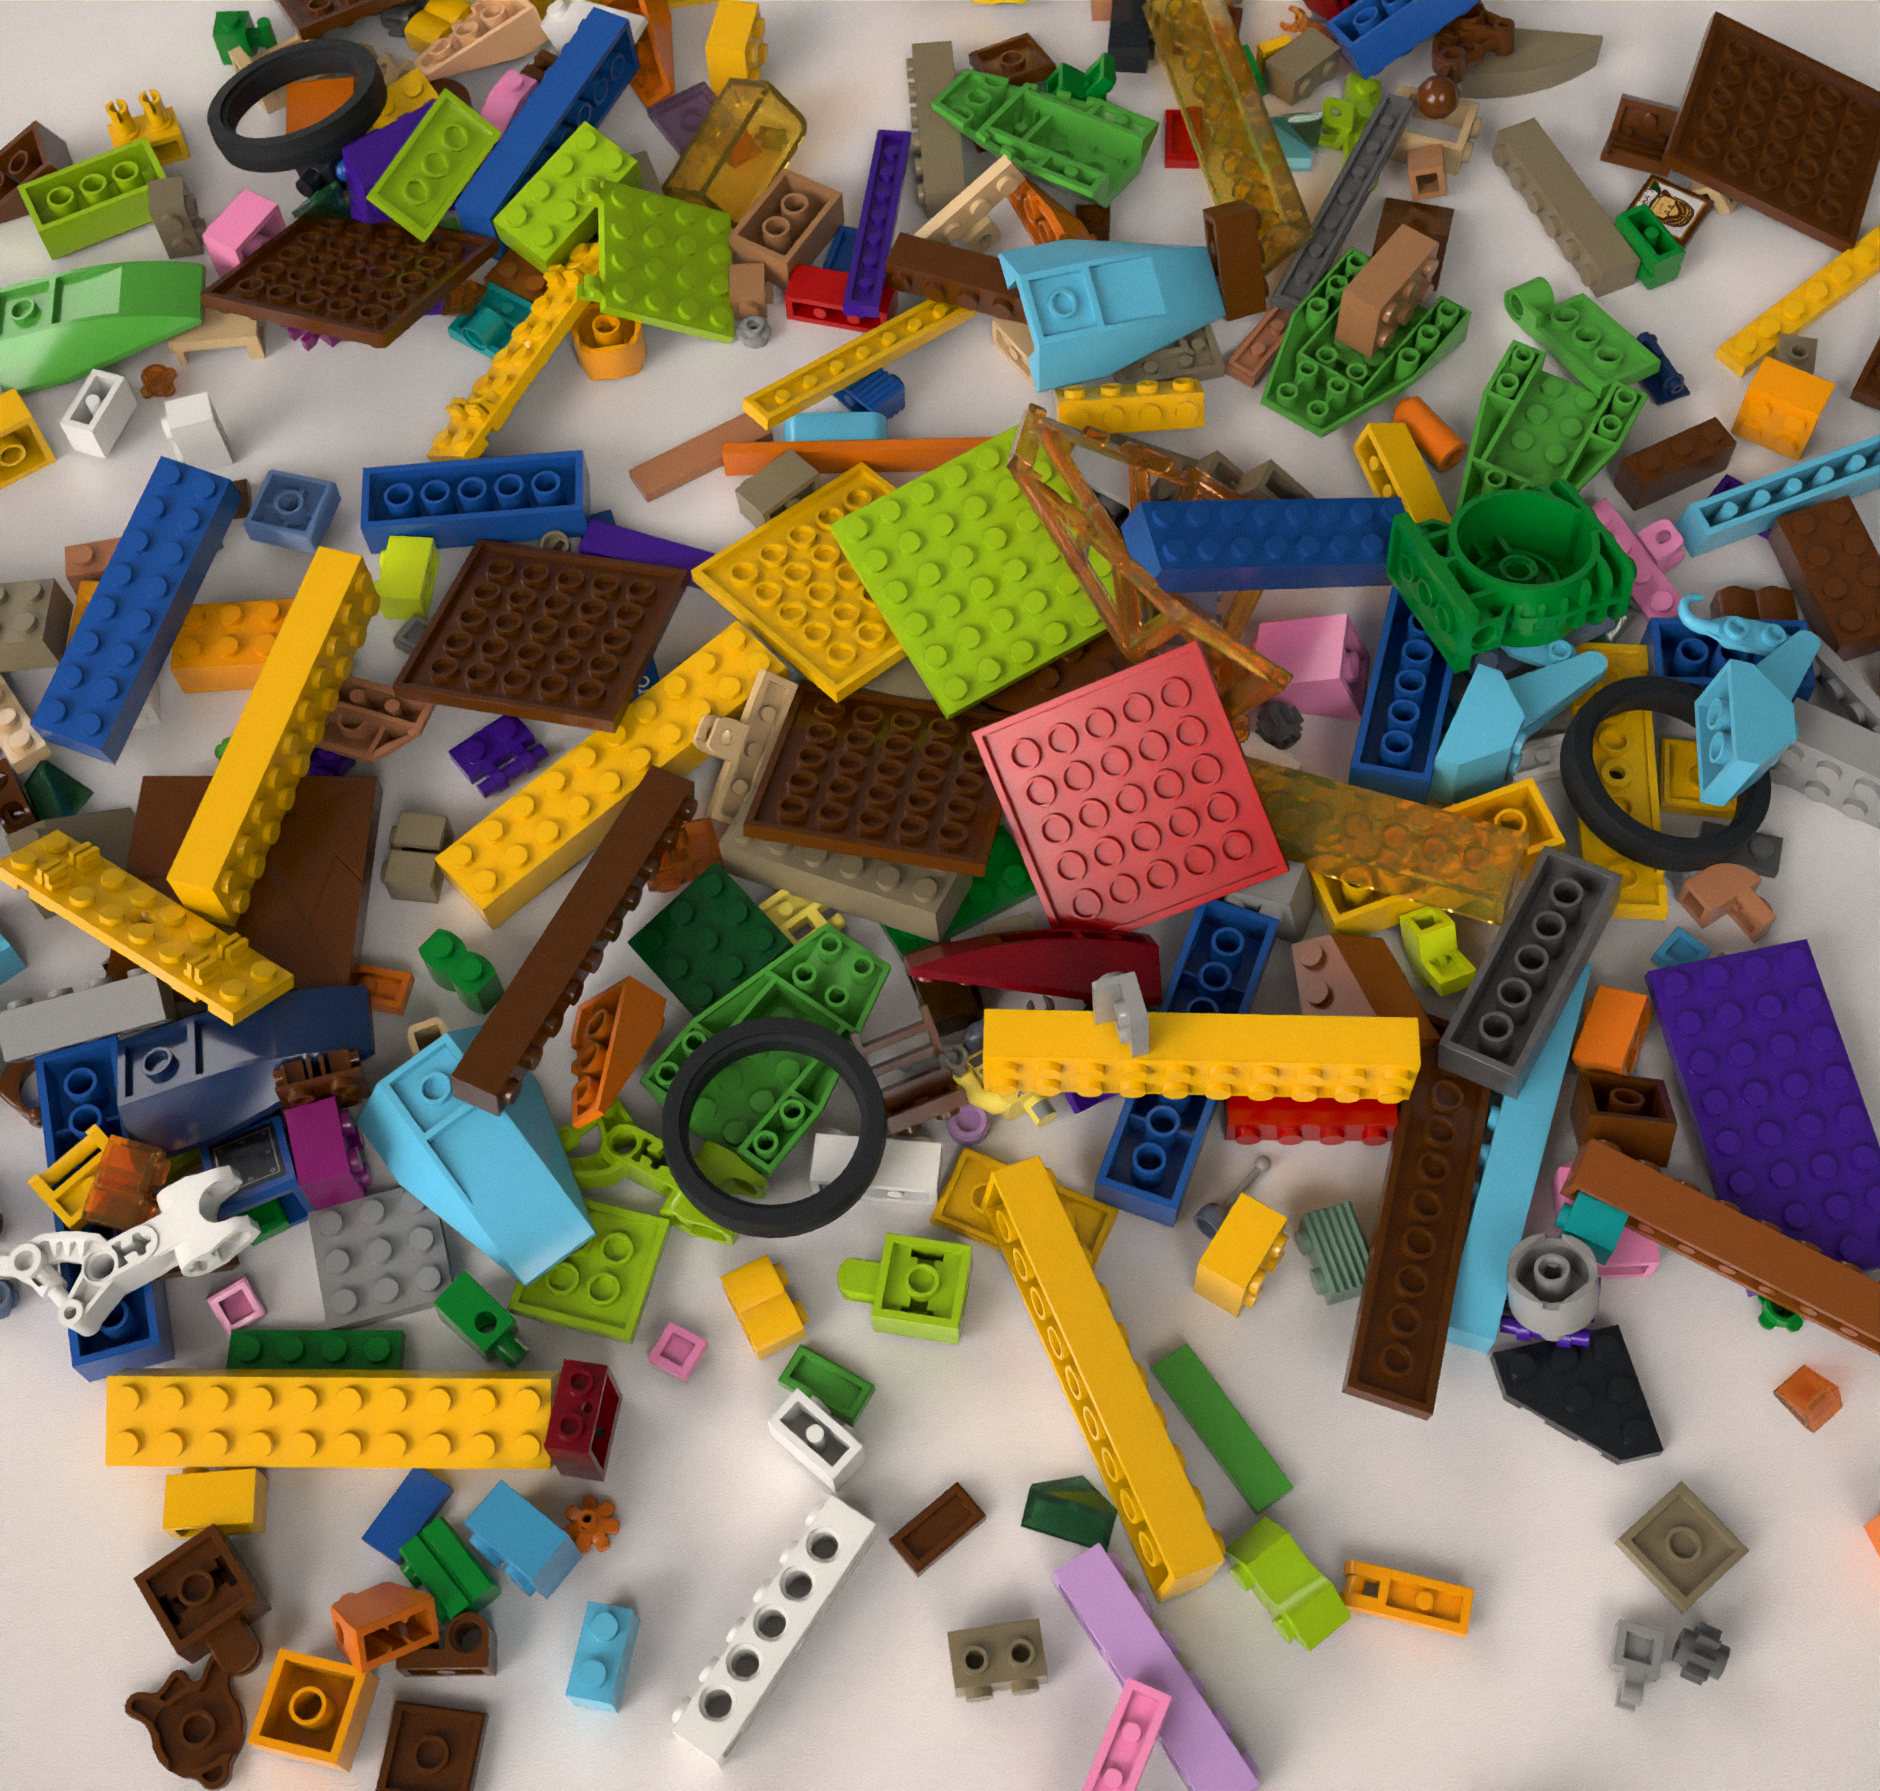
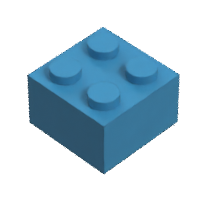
M502 1480L496 1484L464 1522L473 1534L468 1541L477 1549V1552L496 1569L504 1563L505 1566L502 1570L511 1577L510 1580L530 1597L537 1591L544 1598L548 1599L583 1557L566 1532Z

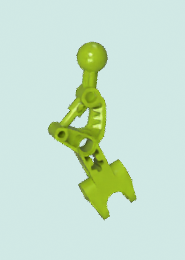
M617 1097L605 1115L582 1128L577 1129L565 1123L557 1129L565 1152L568 1154L581 1144L579 1138L597 1125L602 1136L600 1150L591 1156L568 1158L579 1189L614 1186L621 1180L628 1178L666 1197L667 1199L660 1208L659 1213L663 1218L669 1219L671 1224L693 1237L729 1246H734L738 1240L739 1235L737 1232L714 1223L690 1203L672 1177L669 1167H666L668 1165L662 1139L636 1127ZM704 1142L695 1157H693L706 1178L729 1195L740 1194L754 1199H764L769 1191L768 1180L745 1163L736 1153L714 1142ZM624 1146L635 1147L629 1153L621 1154L617 1152Z

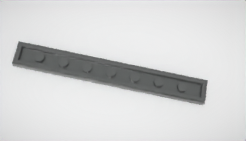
M1384 91L1273 293L1271 306L1293 313L1326 276L1414 114L1416 101Z

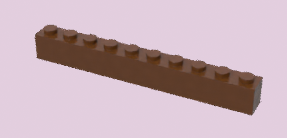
M651 765L451 1074L455 1098L500 1117L507 1104L513 1105L522 1089L523 1078L528 1070L534 1071L541 1061L543 1046L549 1037L555 1038L559 1033L565 1011L569 1005L574 1006L579 1001L589 973L595 974L602 963L603 951L609 941L615 942L623 927L624 917L628 911L633 912L640 903L644 885L648 880L653 881L656 878L661 867V858L666 850L671 852L676 846L683 823L685 821L690 822L694 817L698 807V800L695 799V782Z

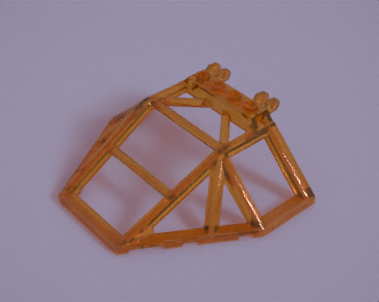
M1029 403L1021 416L1006 468H1008L1120 651L1127 660L1137 665L1164 654L1165 652L1154 650L1177 634L1187 644L1199 640L1240 745L1245 743L1248 737H1250V728H1248L1250 726V718L1246 712L1283 692L1293 679V674L1240 642V637L1264 590L1237 591L1223 621L1213 617L1203 608L1179 593H1165L1158 586L1159 582L1129 555L1123 536L1070 454L1074 447L1078 445L1129 465L1130 514L1139 502L1151 501V474L1181 485L1173 501H1199L1201 496L1208 500L1248 499L1199 468L1189 465L1185 471L1173 466L1175 462L1171 457L1127 440L1123 446L1108 441L1111 437L1107 432L1086 425L1083 431L1045 417L1048 413L1045 408ZM1039 445H1041L1081 505L1082 511L1073 503H1068L1053 488L1041 481L1043 475L1033 469ZM1067 524L1077 532L1076 539ZM1090 546L1111 564L1116 605L1088 560ZM1136 589L1140 592L1139 602H1138V598H1137V591H1136ZM1155 606V608L1160 612V614L1152 618L1153 608Z

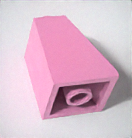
M1347 613L1259 624L1258 638L1253 641L1252 646L1254 666L1253 671H1250L1248 674V686L1250 692L1255 694L1263 708L1272 703L1281 702L1283 705L1287 704L1288 708L1296 706L1299 713L1354 721L1361 720L1366 700L1365 693L1367 691L1371 656Z

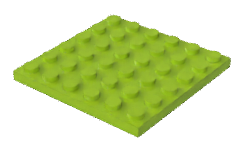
M1027 420L830 524L829 530L947 721L1138 616L1146 609L1145 603Z

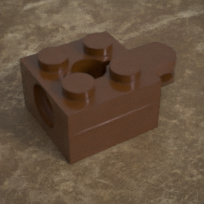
M214 1523L133 1578L178 1655L194 1664L211 1652L218 1666L226 1673L235 1677L248 1675L260 1665L264 1657L263 1646L250 1624L269 1612L272 1607L229 1536Z

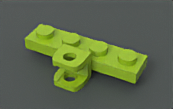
M1350 72L1345 80L1344 100L1334 97L1325 98L1322 103V116L1314 117L1311 123V140L1314 143L1337 151L1343 145L1342 168L1381 99V81L1372 78L1364 80L1360 75ZM1331 110H1337V111H1338L1337 116L1334 115V114L1331 112ZM1320 129L1327 130L1330 135L1323 134ZM1378 178L1376 184L1374 185L1372 191H1374L1375 188H1376V186L1378 185V183H1379V178Z

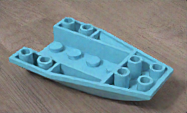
M1064 239L1004 251L998 254L1007 288L1018 287L1035 350L1027 360L1037 393L1104 379L1226 315L1207 246Z
M483 1025L449 1031L377 1083L357 1120V1124L404 1189L528 1288L594 1238L597 1233L540 1084L528 1070L522 1080V1089L513 1105L507 1104L500 1117L455 1098L450 1076Z

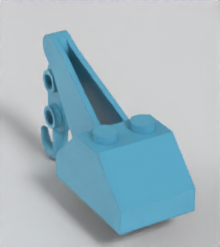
M1691 593L1685 595L1679 601L1677 608L1680 620L1688 629L1698 634L1710 636L1717 640L1724 648L1766 656L1757 665L1729 659L1694 702L1700 802L1723 807L1756 783L1770 767L1777 763L1778 758L1784 751L1796 742L1799 734V724L1795 721L1794 704L1791 701L1820 649L1821 642L1813 632L1808 630H1800L1793 636H1789L1777 624L1745 619L1738 616H1725L1711 620L1699 618L1691 612L1690 604L1702 601L1703 595Z
M1560 639L1549 644L1534 647H1508L1501 645L1500 648L1509 657L1540 668L1509 680L1505 679L1501 671L1478 663L1435 757L1428 798L1451 806L1452 803L1457 804L1502 788L1508 774L1516 775L1523 757L1521 752L1526 740L1576 699L1603 680L1608 665L1606 657L1597 651H1588L1579 655L1572 644Z

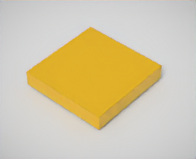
M1661 738L1659 743L1658 771L1660 812L1733 819L1737 797L1723 807L1700 802L1697 741Z

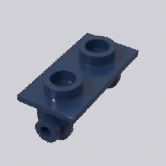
M1649 332L1639 334L1636 339L1661 360L1659 372L1641 380L1657 406L1690 395V391L1684 384L1683 375L1677 373L1664 355V352L1657 343V337L1654 334H1649Z

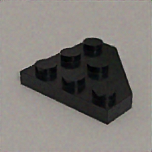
M1619 1325L1592 1330L1590 1347L1572 1344L1571 1348L1557 1346L1556 1341L1547 1340L1492 1353L1490 1360L1505 1401L1519 1409L1523 1407L1545 1420V1424L1577 1442L1579 1439L1601 1452L1602 1457L1614 1464L1620 1465L1659 1456L1664 1451Z

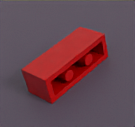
M795 264L784 295L787 319L866 333L895 317L899 305L898 291L886 287L885 282L879 318L843 315V301L849 272Z

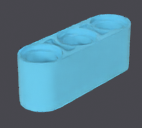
M878 412L798 413L784 421L783 442L888 439V420L883 414Z

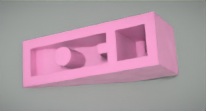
M511 69L491 89L480 112L484 119L502 132L497 141H500L509 128L511 120L524 107L529 94L538 87L537 80ZM492 149L489 151V153L484 158L479 167L484 164L488 156L491 154Z

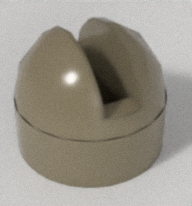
M553 530L547 532L541 538L540 548L559 550L562 542H564L565 544L560 551L571 552V543L563 532Z

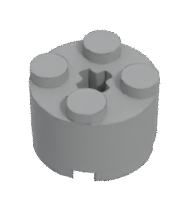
M1541 1233L1525 1238L1513 1248L1507 1266L1508 1301L1513 1316L1522 1326L1540 1334L1545 1340L1559 1341L1565 1335L1583 1329L1593 1320L1599 1309L1598 1268L1594 1253L1584 1242L1571 1235L1561 1234V1238H1546V1233Z

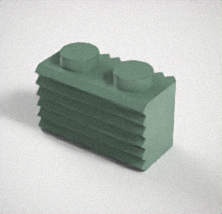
M1351 1201L1303 1214L1299 1230L1295 1231V1237L1301 1254H1308L1314 1269L1310 1270V1278L1316 1294H1323L1327 1305L1361 1296L1370 1250Z

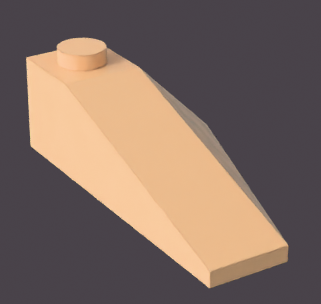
M477 0L470 6L472 13L464 21L457 19L451 25L453 32L447 38L436 39L414 63L417 67L419 66L428 81H433L523 57L538 50L540 45L548 41L549 38L540 26L542 21L535 5L528 0Z

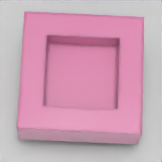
M670 1321L648 1356V1361L653 1366L687 1383L708 1349L709 1344L707 1340Z

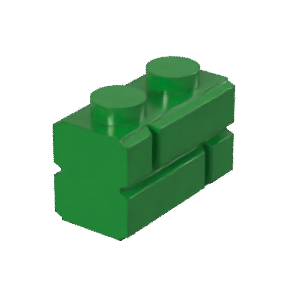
M1641 204L1620 213L1616 217L1614 225L1641 260L1636 276L1648 290H1652L1676 279L1686 251L1674 240L1673 235L1649 206Z
M443 1516L437 1517L420 1534H416L400 1547L398 1551L406 1561L400 1567V1570L415 1589L423 1584L434 1597L437 1619L442 1624L448 1619L452 1621L453 1618L462 1613L472 1612L478 1614L481 1609L487 1607L502 1592Z

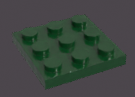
M716 861L627 942L694 1018L794 946Z

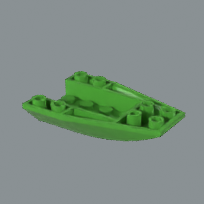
M176 261L111 263L68 270L0 287V385L3 393L15 388L17 393L21 395L71 383L89 375L93 369L100 370L202 324L204 307L202 306L200 293L205 290V266L200 263Z
M1513 339L1482 393L1455 514L1464 504L1480 495L1505 489L1531 490L1533 486L1538 484H1545L1550 489L1551 483L1560 478H1564L1570 484H1573L1579 493L1619 452L1649 394L1614 381L1607 395L1599 399L1589 389L1543 371L1547 353Z
M825 923L692 1019L639 1080L640 1084L664 1107L665 1098L675 1074L695 1049L720 1031L753 1019L785 1017L809 1021L837 1033L853 1046L849 1033L857 1031L860 1036L890 974L891 965L830 924ZM769 1051L747 1056L728 1065L706 1085L693 1108L689 1132L703 1142H714L736 1153L759 1174L771 1176L823 1114L840 1075L825 1063L800 1053Z

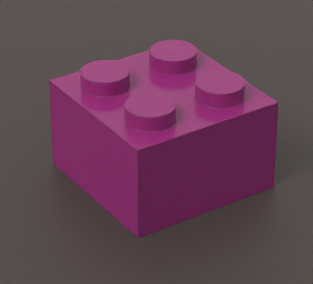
M335 1096L285 1110L299 1187L314 1209L318 1211L368 1196L367 1188L373 1186L372 1176L367 1162L362 1163L359 1150L365 1149V1142L359 1125H354L350 1110H343Z

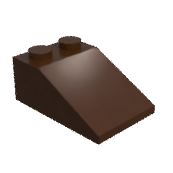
M36 120L0 150V223L29 215L17 186L73 165L66 142Z
M1386 197L1372 257L1402 224L1439 242L1436 259L1439 260V265L1431 279V284L1434 285L1433 291L1437 292L1454 209Z

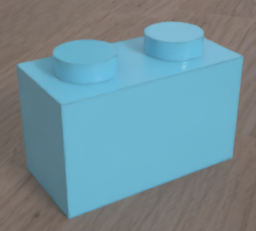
M588 1602L565 1694L574 1705L619 1713L641 1622L634 1610Z

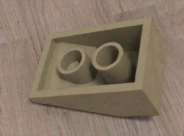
M128 807L46 819L5 837L13 853L58 829L81 844L89 841L92 843V847L97 846L100 848V856L125 871L135 816L132 809ZM30 899L45 920L58 915Z

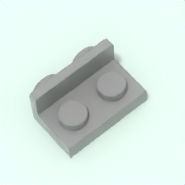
M1135 971L1125 974L1122 972L1107 973L1100 977L1099 980L1092 982L1095 1024L1099 1025L1114 1021L1119 1042L1121 1045L1128 1043L1132 1058L1149 1054V1017Z

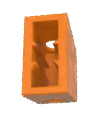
M383 1582L356 1594L346 1593L339 1601L334 1602L330 1608L337 1648L360 1673H365L440 1640L434 1597L392 1582Z

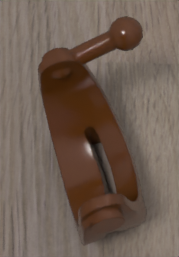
M33 1059L21 1063L10 1062L0 1078V1097L27 1119L31 1125L42 1128L40 1107H33L30 1110L20 1097L24 1082L36 1071L35 1061Z

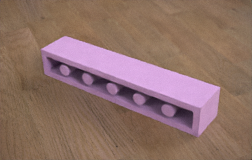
M1097 1543L1053 1572L1054 1585L1121 1688H1124L1127 1678L1130 1677L1173 1697L1156 1741L1188 1791H1257L1260 1783L1256 1777L1261 1774L1258 1766L1245 1749L1238 1752L1228 1737L1233 1733V1730L1227 1719L1218 1708L1211 1711L1201 1696L1206 1692L1201 1680L1191 1668L1186 1671L1183 1669L1175 1657V1654L1179 1652L1176 1643L1165 1628L1157 1630L1148 1616L1153 1613L1150 1604L1139 1589L1131 1591L1122 1577L1127 1572L1113 1550L1106 1553L1101 1544Z

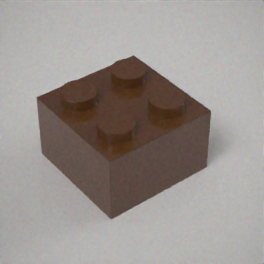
M1579 1070L1570 1109V1117L1578 1150L1592 1138L1595 1140H1607L1617 1145L1621 1149V1153L1635 1160H1646L1658 1167L1667 1168L1678 1124L1664 1080Z

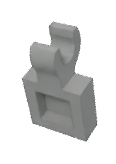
M1619 1619L1615 1624L1609 1669L1622 1672L1615 1707L1634 1712L1636 1706L1641 1705L1644 1679L1655 1682L1659 1678L1666 1636L1665 1631Z

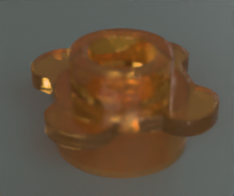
M153 364L146 367L141 373L143 387L140 389L142 397L149 399L153 396H172L176 392L173 386L174 379L177 377L175 369L167 368L161 364Z

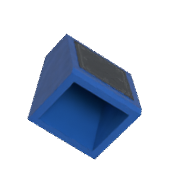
M280 1115L260 1118L253 1122L250 1127L237 1131L221 1141L199 1148L204 1172L230 1165L240 1173L243 1181L238 1191L221 1204L217 1213L218 1222L235 1217L239 1213L279 1198L292 1227L309 1220L308 1212L315 1210L299 1187L288 1127Z

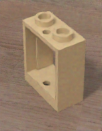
M1400 84L1396 95L1416 101L1418 88ZM1460 98L1456 110L1446 119L1432 120L1425 117L1418 110L1416 104V110L1412 117L1462 128L1458 141L1454 143L1404 131L1389 159L1408 164V149L1442 144L1446 172L1458 176L1462 162L1469 163L1474 143L1469 142L1470 138L1477 139L1480 131L1482 118L1477 117L1479 103Z

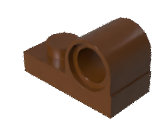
M472 1612L462 1613L453 1618L448 1625L444 1649H439L440 1644L431 1643L397 1658L395 1669L404 1677L496 1676L498 1660L497 1635L489 1623L479 1614ZM472 1629H481L482 1637L478 1645L471 1649H462L464 1635Z

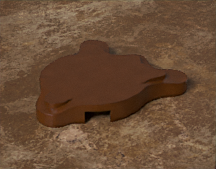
M212 1654L199 1680L192 1681L187 1672L175 1670L169 1675L158 1692H137L130 1695L125 1703V1712L129 1717L140 1721L148 1729L155 1755L159 1763L168 1771L181 1778L198 1781L207 1790L218 1791L226 1787L232 1779L233 1765L244 1746L247 1736L248 1721L244 1707L234 1691V1676L223 1671Z

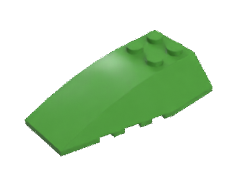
M965 69L931 102V108L992 155L1000 159L1005 154L1021 172L1063 193L1071 194L1105 209L1139 174L1159 127V122L1099 98L1088 96L1086 101L1072 99V92L1059 89L1056 95L1038 91L1039 85L1026 82L1022 87L1010 85L1009 78Z

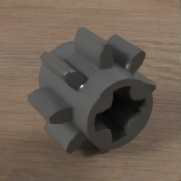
M413 1L406 4L399 3L381 13L380 20L383 27L389 29V36L406 38L404 29L410 19L420 9L417 6H413Z
M1275 702L1259 712L1257 716L1258 721L1255 723L1258 729L1254 732L1266 743L1279 750H1285L1300 740L1302 735L1300 731L1303 730L1300 724L1305 720L1296 706L1288 708L1287 704L1283 705L1281 702Z
M1700 1622L1699 1626H1695L1694 1631L1685 1627L1681 1630L1672 1653V1661L1682 1666L1680 1677L1700 1686L1703 1681H1707L1708 1676L1715 1680L1720 1679L1730 1654V1647L1721 1644L1722 1641H1719L1722 1635L1721 1630Z

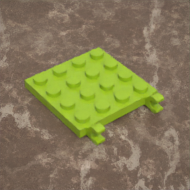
M584 178L582 180V189L575 188V202L580 205L598 208L599 277L585 274L584 284H576V298L583 301L600 303V313L729 344L735 338L734 308L731 307L729 298V264H732V250L729 249L728 236L731 234V214L603 179L599 184L596 180Z

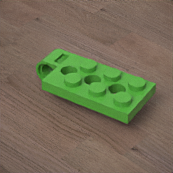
M1540 276L1505 292L1504 305L1510 318L1599 399L1607 395L1614 381L1629 386L1659 372L1661 360L1584 293L1554 305L1553 290L1548 281ZM1565 319L1569 320V322H1561L1558 320Z

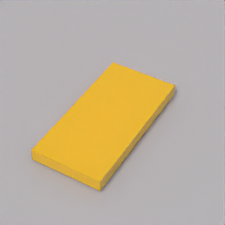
M963 1146L930 1217V1223L1001 1252L981 1207V1203L992 1171L1009 1166V1164ZM1058 1184V1192L1056 1193L1062 1206L1067 1205L1074 1216L1076 1225L1074 1232L1080 1245L1085 1244L1088 1247L1093 1259L1092 1271H1094L1119 1214V1209Z

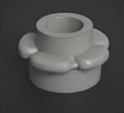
M761 316L744 318L739 323V329L737 330L738 338L746 347L751 349L765 346L772 333V328L768 325V321Z

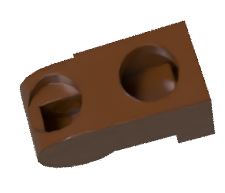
M6 758L1 759L0 774H5V776L0 778V824L7 835L39 821L22 788V783L17 773Z

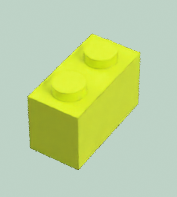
M389 535L387 548L382 550L380 554V578L374 581L375 589L380 596V610L383 618L411 619L416 613L428 619L441 560L433 538Z

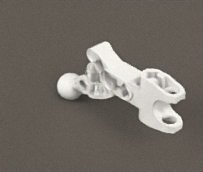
M228 1165L184 1177L159 1192L156 1198L161 1214L125 1231L111 1240L97 1233L64 1231L40 1234L29 1243L17 1246L13 1251L0 1250V1276L15 1277L33 1287L45 1301H53L59 1307L57 1316L62 1325L82 1336L89 1337L99 1331L102 1323L126 1294L164 1275L178 1265L182 1274L187 1277L207 1274L228 1263L240 1251L251 1244L261 1233L258 1222L252 1220L248 1215L235 1216L225 1221L217 1222V1213L221 1204L238 1191L243 1183L240 1173ZM58 1263L82 1264V1271L70 1293L66 1290L68 1287L67 1282L57 1272Z

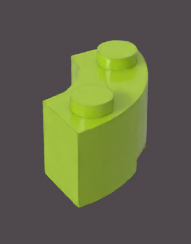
M1266 1516L1225 1548L1226 1554L1234 1565L1229 1569L1231 1576L1244 1591L1247 1592L1250 1589L1274 1617L1272 1623L1275 1629L1288 1643L1296 1639L1308 1651H1312L1352 1617L1333 1583L1322 1575L1307 1559L1290 1533Z

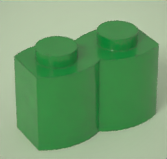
M437 929L418 948L425 966L435 983L448 991L456 992L460 1001L473 1012L486 1015L503 996L504 990L493 965L480 954L467 951L462 940L452 932Z

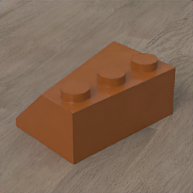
M1327 934L1291 944L1302 1015L1418 1018L1420 1049L1439 1044L1441 1040L1439 1033L1432 1025L1425 1009L1407 982V978L1383 938Z

